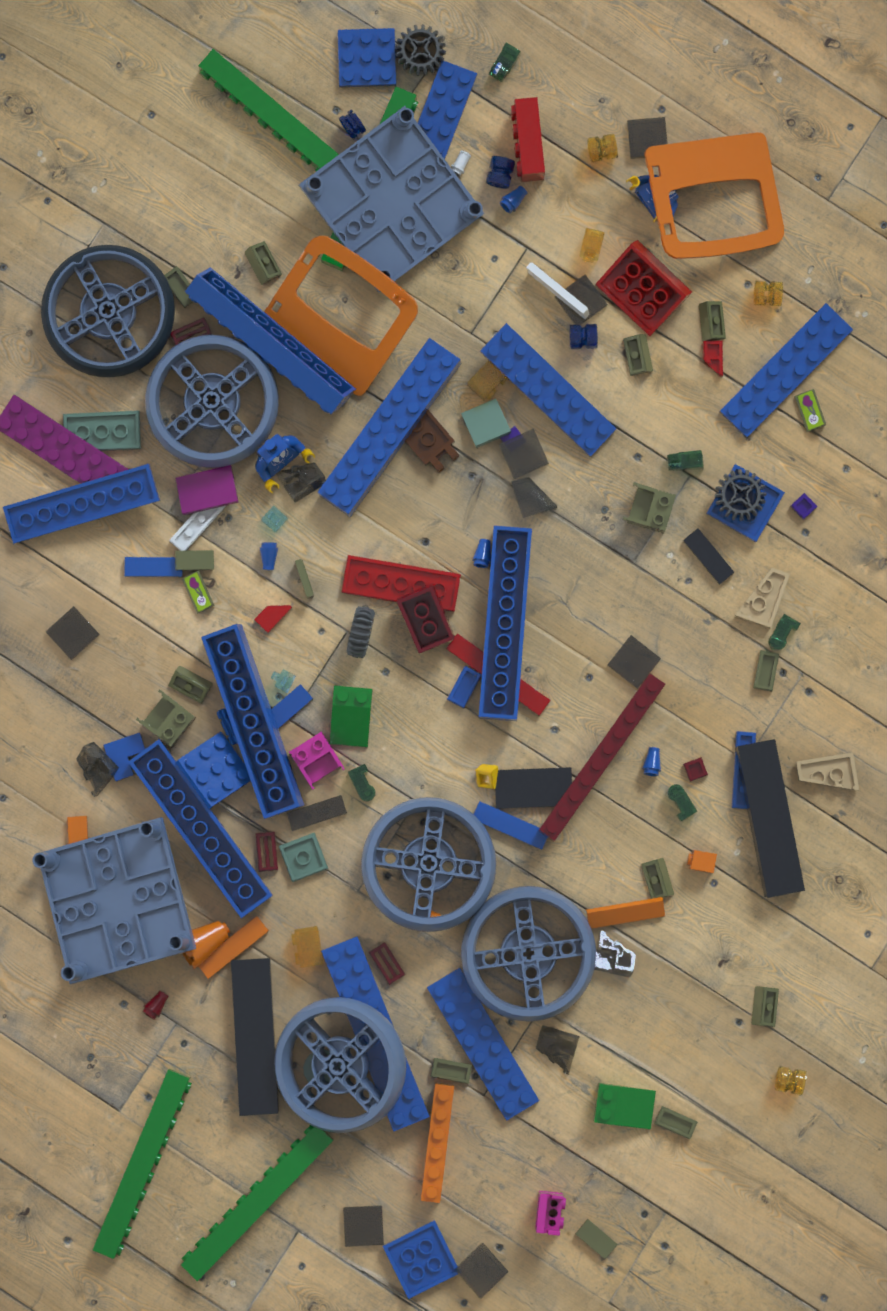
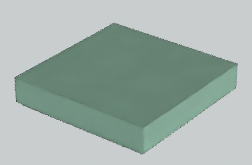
M496 398L461 413L476 448L511 434V430Z
M315 832L279 846L292 882L328 869Z

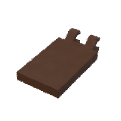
M427 410L405 442L425 466L431 463L436 471L440 473L445 468L438 459L447 453L455 461L459 454L451 446L455 443V440L433 414Z

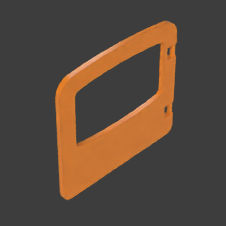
M756 132L657 145L646 149L645 160L650 177L649 181L657 221L661 232L662 246L668 256L675 259L730 255L773 246L782 240L784 224L767 140L763 133ZM658 166L660 177H654L652 167ZM755 180L759 183L768 225L767 230L722 240L681 242L678 240L669 199L671 191L725 181ZM665 224L670 226L671 234L669 235L665 233Z
M317 236L308 243L264 312L356 388L354 391L355 395L361 396L368 390L418 314V305L415 299L403 288L358 254L328 236ZM309 253L313 258L307 265L303 260ZM321 254L337 260L357 273L399 307L400 314L376 349H370L339 330L315 312L297 295V289ZM278 301L282 305L278 312H275L272 308Z

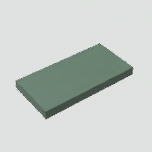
M140 411L63 414V427L100 451L141 449Z

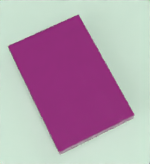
M231 465L176 477L183 515L239 503Z

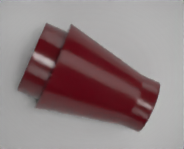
M159 990L143 1006L142 1012L155 1020L157 1017H160L169 996Z

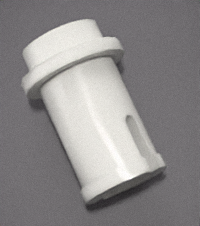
M462 150L454 165L450 166L457 176L464 174V168L471 158L469 153Z

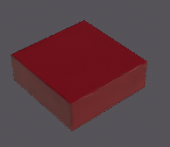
M702 757L683 764L690 782L708 775Z

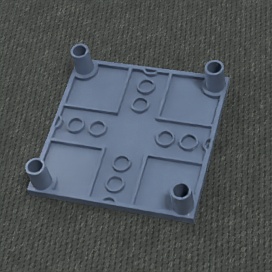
M405 106L298 185L342 245L371 263L393 281L397 280L485 214L482 211L481 203L473 199L414 119L413 111Z
M163 817L36 853L33 856L32 862L34 866L41 868L65 963L61 970V977L69 981L70 984L196 949Z

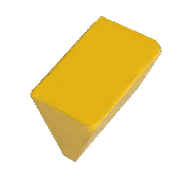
M482 764L475 769L478 787L496 788L497 765Z

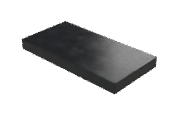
M572 768L498 770L495 788L496 809L555 807L572 783Z

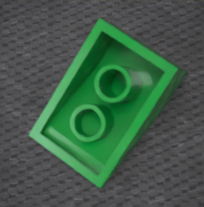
M334 686L330 744L368 747L373 689Z
M598 1083L593 1121L609 1125L651 1129L656 1091Z

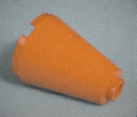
M216 921L192 929L196 949L182 954L188 964L192 965L193 969L198 968L229 937L228 933L230 930L225 922Z

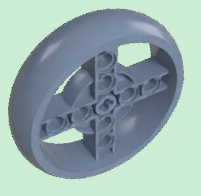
M221 335L193 337L171 348L162 356L153 369L145 394V409L148 423L159 443L181 461L206 468L232 465L256 452L270 435L275 425L279 408L278 388L269 365L262 360L261 355L251 350L247 344ZM204 350H221L235 354L245 361L227 376L218 373L201 375L186 357ZM185 368L192 369V374L189 377L182 375V371ZM173 369L187 385L183 399L185 411L166 427L160 411V392L166 376ZM239 372H244L246 378L243 381H238L236 375ZM258 376L264 392V410L260 423L252 434L237 417L241 401L239 391ZM198 382L205 384L202 391L194 389ZM226 384L232 387L229 393L221 391L222 387ZM212 397L213 399L215 397L216 404L208 405V398ZM196 409H200L203 412L199 418L192 416L193 411ZM221 412H229V418L221 420L219 418ZM180 422H187V429L182 431L178 429ZM197 426L210 430L223 427L238 446L224 452L204 453L192 450L181 444L180 441ZM234 426L242 427V431L238 435L233 434L231 431Z
M433 797L416 798L391 808L374 824L363 847L361 872L370 899L388 919L411 930L435 932L447 930L465 922L483 906L494 884L496 854L488 831L472 812L446 799ZM427 812L424 836L411 841L403 851L379 847L387 831L398 821L413 814ZM444 815L458 820L472 833L478 844L482 862L458 859L450 844L441 839ZM437 822L440 827L438 830L432 831L429 829V824ZM428 841H435L437 847L434 850H429L426 847V843ZM389 854L396 857V861L392 864L385 861V857ZM407 857H412L415 860V864L413 866H406L404 860ZM431 860L434 866H431V869H427L423 863ZM449 862L454 868L452 871L446 872L442 868L443 864ZM469 865L473 871L470 874H464L462 867ZM376 867L401 870L406 883L416 890L413 915L401 910L388 899L379 884ZM454 878L479 881L472 896L461 907L442 916L430 917L434 892L446 888ZM423 879L431 881L432 884L429 888L421 886L420 883ZM426 898L429 904L426 907H420L418 900Z
M519 886L492 896L471 917L463 935L461 962L469 987L487 1008L512 1020L540 1021L563 1013L583 995L594 973L596 944L588 920L572 901L562 894L547 888ZM531 901L543 902L561 911L571 921L579 938L554 941L546 930L534 925ZM513 903L516 928L505 936L500 949L476 952L477 940L486 921L496 911ZM523 909L529 913V917L525 921H521L518 918L519 911ZM523 929L531 931L530 939L524 940L521 938V931ZM569 943L572 945V952L570 954L562 952L563 944ZM547 945L553 948V954L549 957L544 956L542 953L543 948ZM527 948H530V951H534L531 959L523 956V952H526ZM506 951L514 952L515 958L513 961L507 962L504 959ZM488 953H492L496 957V961L493 964L485 962V956ZM581 956L578 974L569 989L556 1000L544 1004L541 980L551 973L557 959ZM503 966L512 978L524 983L527 1007L513 1005L497 997L486 986L478 969ZM530 967L535 968L537 971L536 976L532 979L526 976V970ZM531 987L539 989V995L535 998L530 997L528 994Z
M335 997L321 999L305 1006L286 1024L276 1046L275 1075L284 1100L297 1116L318 1129L333 1133H350L364 1130L382 1120L394 1107L402 1093L406 1078V1057L401 1039L393 1025L381 1012L359 1000ZM326 1013H344L362 1020L367 1025L353 1039L342 1036L330 1037L314 1018ZM312 1032H314L317 1036L316 1041H314L311 1037ZM364 1035L369 1037V1044L364 1041ZM297 1037L314 1053L312 1058L314 1078L302 1090L296 1081L292 1060ZM379 1040L385 1049L389 1068L388 1082L383 1094L366 1077L369 1069L366 1053ZM324 1047L329 1048L330 1055L324 1052ZM351 1048L355 1049L356 1057L350 1053ZM324 1074L330 1077V1082L325 1081ZM351 1075L356 1078V1084L351 1082ZM311 1087L317 1090V1095L311 1092ZM364 1090H367L369 1092V1098H366L364 1096ZM328 1091L335 1094L350 1093L367 1112L355 1117H336L321 1111L314 1104Z

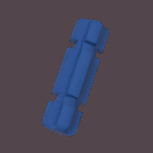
M223 708L217 711V716L221 719V725L226 736H229L230 744L235 745L238 742L228 718V713Z

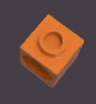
M693 850L692 854L689 853L687 865H690L692 870L714 873L717 854Z

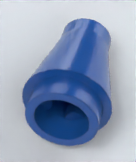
M519 186L502 197L501 207L507 213L515 212L528 194L526 189Z
M479 540L472 559L475 567L488 568L489 564H491L490 540Z
M262 542L259 548L263 570H274L278 552L277 543Z
M649 747L642 767L644 775L659 776V772H661L659 748Z

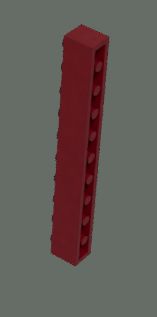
M651 673L647 676L538 830L541 834L553 842L557 839L666 685L664 682Z

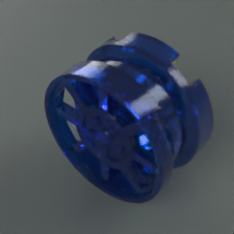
M351 109L347 112L346 116L342 115L339 117V121L348 135L355 140L360 133H365L366 129L358 116L352 113L353 110Z

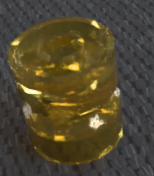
M614 133L603 135L601 139L598 136L587 138L591 162L602 161L604 157L607 160L618 158Z
M755 281L754 305L765 306L766 303H769L770 306L782 305V282L771 281L768 284L766 281ZM765 291H768V296L764 295Z
M779 1066L775 1090L781 1092L790 1090L792 1094L802 1095L807 1072L798 1069L791 1071L788 1067Z

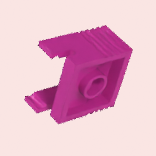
M322 731L289 752L312 790L315 789L313 783L335 769L342 767V770H345Z
M539 1190L535 1225L536 1233L560 1236L559 1229H563L564 1225L561 1209L565 1210L566 1198H564L562 1193ZM556 1200L557 1203L555 1205H552L551 1201ZM551 1209H556L557 1213L556 1215L551 1216L549 1215V1211ZM555 1220V1223L551 1225L549 1221Z

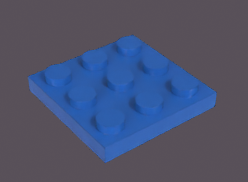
M395 28L338 30L339 87L396 86Z
M737 464L733 466L732 470L736 475H738V469L742 470V475L745 474L746 470ZM761 479L762 481L758 486L765 485V489L760 490V492H765L767 495L761 497L766 503H759L763 509L761 511L755 509L757 516H753L750 513L751 519L747 520L746 516L743 515V521H739V515L736 516L735 520H732V513L725 517L727 510L725 509L723 512H720L719 509L723 505H716V502L721 500L720 498L714 499L706 514L752 541L757 542L785 492ZM743 480L734 481V483L740 487H746L750 485L748 482ZM729 485L725 490L726 501L733 497V492ZM754 489L748 493L752 506L756 500ZM736 491V493L738 494L733 501H735L737 498L745 499V497L743 496L745 495L746 491L741 493ZM735 503L731 506L736 510L747 509L741 503Z
M219 732L175 762L208 809L251 781L245 764L222 732Z
M435 1220L383 1245L385 1253L408 1299L461 1273Z

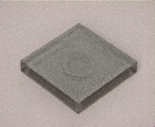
M665 117L627 120L630 159L645 158V151L649 147L668 144Z
M586 274L565 289L588 308L589 316L586 319L582 318L557 296L554 297L577 328L608 306Z
M530 429L498 444L513 479L549 464L534 429Z
M75 606L46 631L71 660L100 635Z
M630 635L607 666L638 689L661 658Z
M382 1205L343 1207L345 1247L384 1245Z
M481 1243L454 1269L479 1298H482L509 1272L484 1243Z

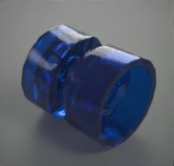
M492 156L489 166L491 171L487 174L486 184L501 189H509L512 179L510 174L513 173L515 161L506 157Z
M580 324L570 325V349H582L583 346L586 349H597V324H586L585 327H582Z

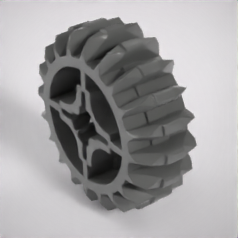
M424 24L421 25V29L414 25V31L408 27V34L402 32L401 36L403 39H397V43L400 45L395 46V50L399 51L395 56L400 58L398 60L399 65L405 63L403 70H407L410 67L409 74L416 70L417 76H420V71H423L426 76L428 69L431 73H434L433 66L440 68L439 62H444V58L441 55H446V50L443 49L446 47V44L440 43L443 37H437V30L431 33V26L425 30ZM415 37H426L423 41L413 39ZM432 42L436 47V54L434 57H432L431 53L428 51V48L430 47V44ZM407 43L410 44V47L413 49L410 58H408L405 54V47ZM420 47L421 49L423 47L424 53H417V48ZM419 59H424L425 61H429V62L424 63V64L414 63V62H416V61L419 60Z
M738 469V475L732 470L730 472L731 478L727 474L723 476L726 482L721 479L718 481L722 487L716 486L715 490L720 493L715 494L714 497L721 500L717 501L716 505H723L719 509L720 512H723L725 509L727 510L725 517L732 513V520H735L737 515H739V521H743V515L746 516L747 520H750V513L753 516H757L755 509L759 511L763 509L759 503H766L761 497H765L767 493L760 492V490L765 489V485L758 486L762 481L761 478L755 481L756 474L753 473L749 477V470H746L744 475H742L741 469ZM743 480L748 482L750 485L746 487H740L737 484H735L734 481ZM729 485L733 492V497L726 501L725 490ZM754 489L756 500L752 506L748 493ZM736 491H738L739 493L746 491L745 495L743 496L745 497V499L737 498L735 501H733L738 494L736 493ZM735 503H741L747 509L736 510L731 506Z
M358 606L355 610L347 645V654L355 658H364L367 652L375 617L374 610L369 609V607Z

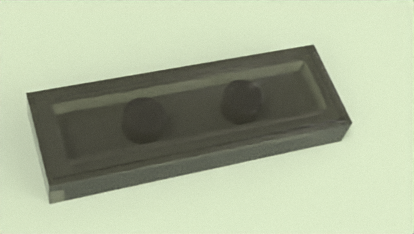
M342 795L287 812L292 831L347 814Z

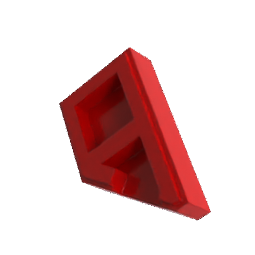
M703 341V361L720 377H723V341Z
M266 606L254 620L269 633L292 609V606Z

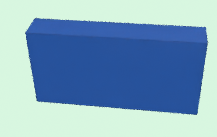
M464 666L447 700L464 709L482 674Z

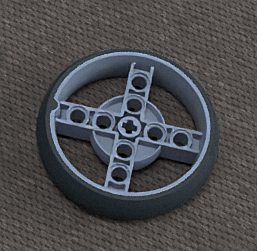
M118 245L89 247L67 258L50 277L43 294L41 306L43 329L49 344L56 354L74 369L97 377L124 376L148 365L166 345L173 328L175 316L173 294L162 271L143 254ZM103 260L121 261L138 268L147 277L127 289L114 283L102 284L91 263ZM76 272L87 291L80 304V315L58 327L56 320L57 299L66 281ZM88 274L94 275V279L90 283L84 281L85 276ZM140 288L146 289V294L142 297L136 295L137 290ZM98 290L104 292L103 297L100 299L94 298V293ZM158 295L160 302L159 324L150 342L140 350L129 331L136 319V307ZM124 297L130 299L129 304L126 306L120 305V300ZM106 307H109V309H111L110 315H107V313H105ZM89 317H96V322L93 325L86 323ZM116 323L122 324V329L119 332L112 330L113 325ZM72 326H79L80 330L77 334L70 333ZM90 333L101 339H114L125 359L108 363L92 361L76 353L69 345ZM124 340L132 341V345L129 348L122 347Z

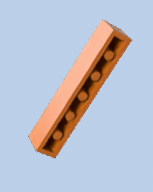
M435 1083L421 1201L440 1203L454 1085Z

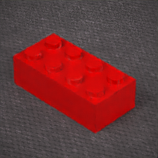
M538 97L515 99L514 105H511V121H515L512 128L513 140L517 139L514 147L515 158H519L516 166L517 177H521V182L544 180L545 166Z

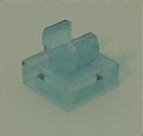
M273 506L261 520L276 533L288 518Z
M283 669L281 674L274 671L271 679L276 681L275 687L288 693L296 676Z

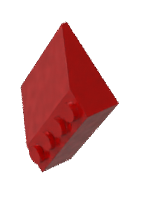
M639 240L631 243L595 284L649 336L692 293Z

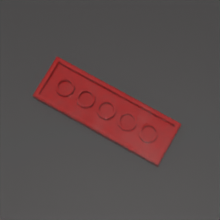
M348 555L341 593L397 602V598L433 583L444 611L455 612L461 574Z

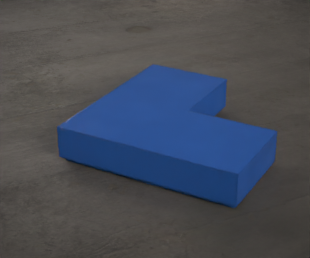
M140 732L103 745L115 781L134 776L132 767L128 763V757L145 750Z

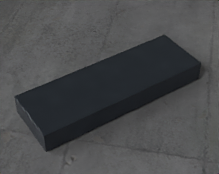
M699 528L683 540L719 585L734 573Z

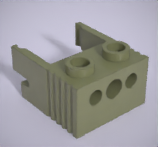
M634 482L633 486L637 487V492L628 518L623 516L622 520L664 534L676 495L669 494L668 492L665 493V491L662 492L661 490L658 491V489Z
M159 689L158 692L163 696L144 721L139 720L138 717L136 720L173 748L196 717Z

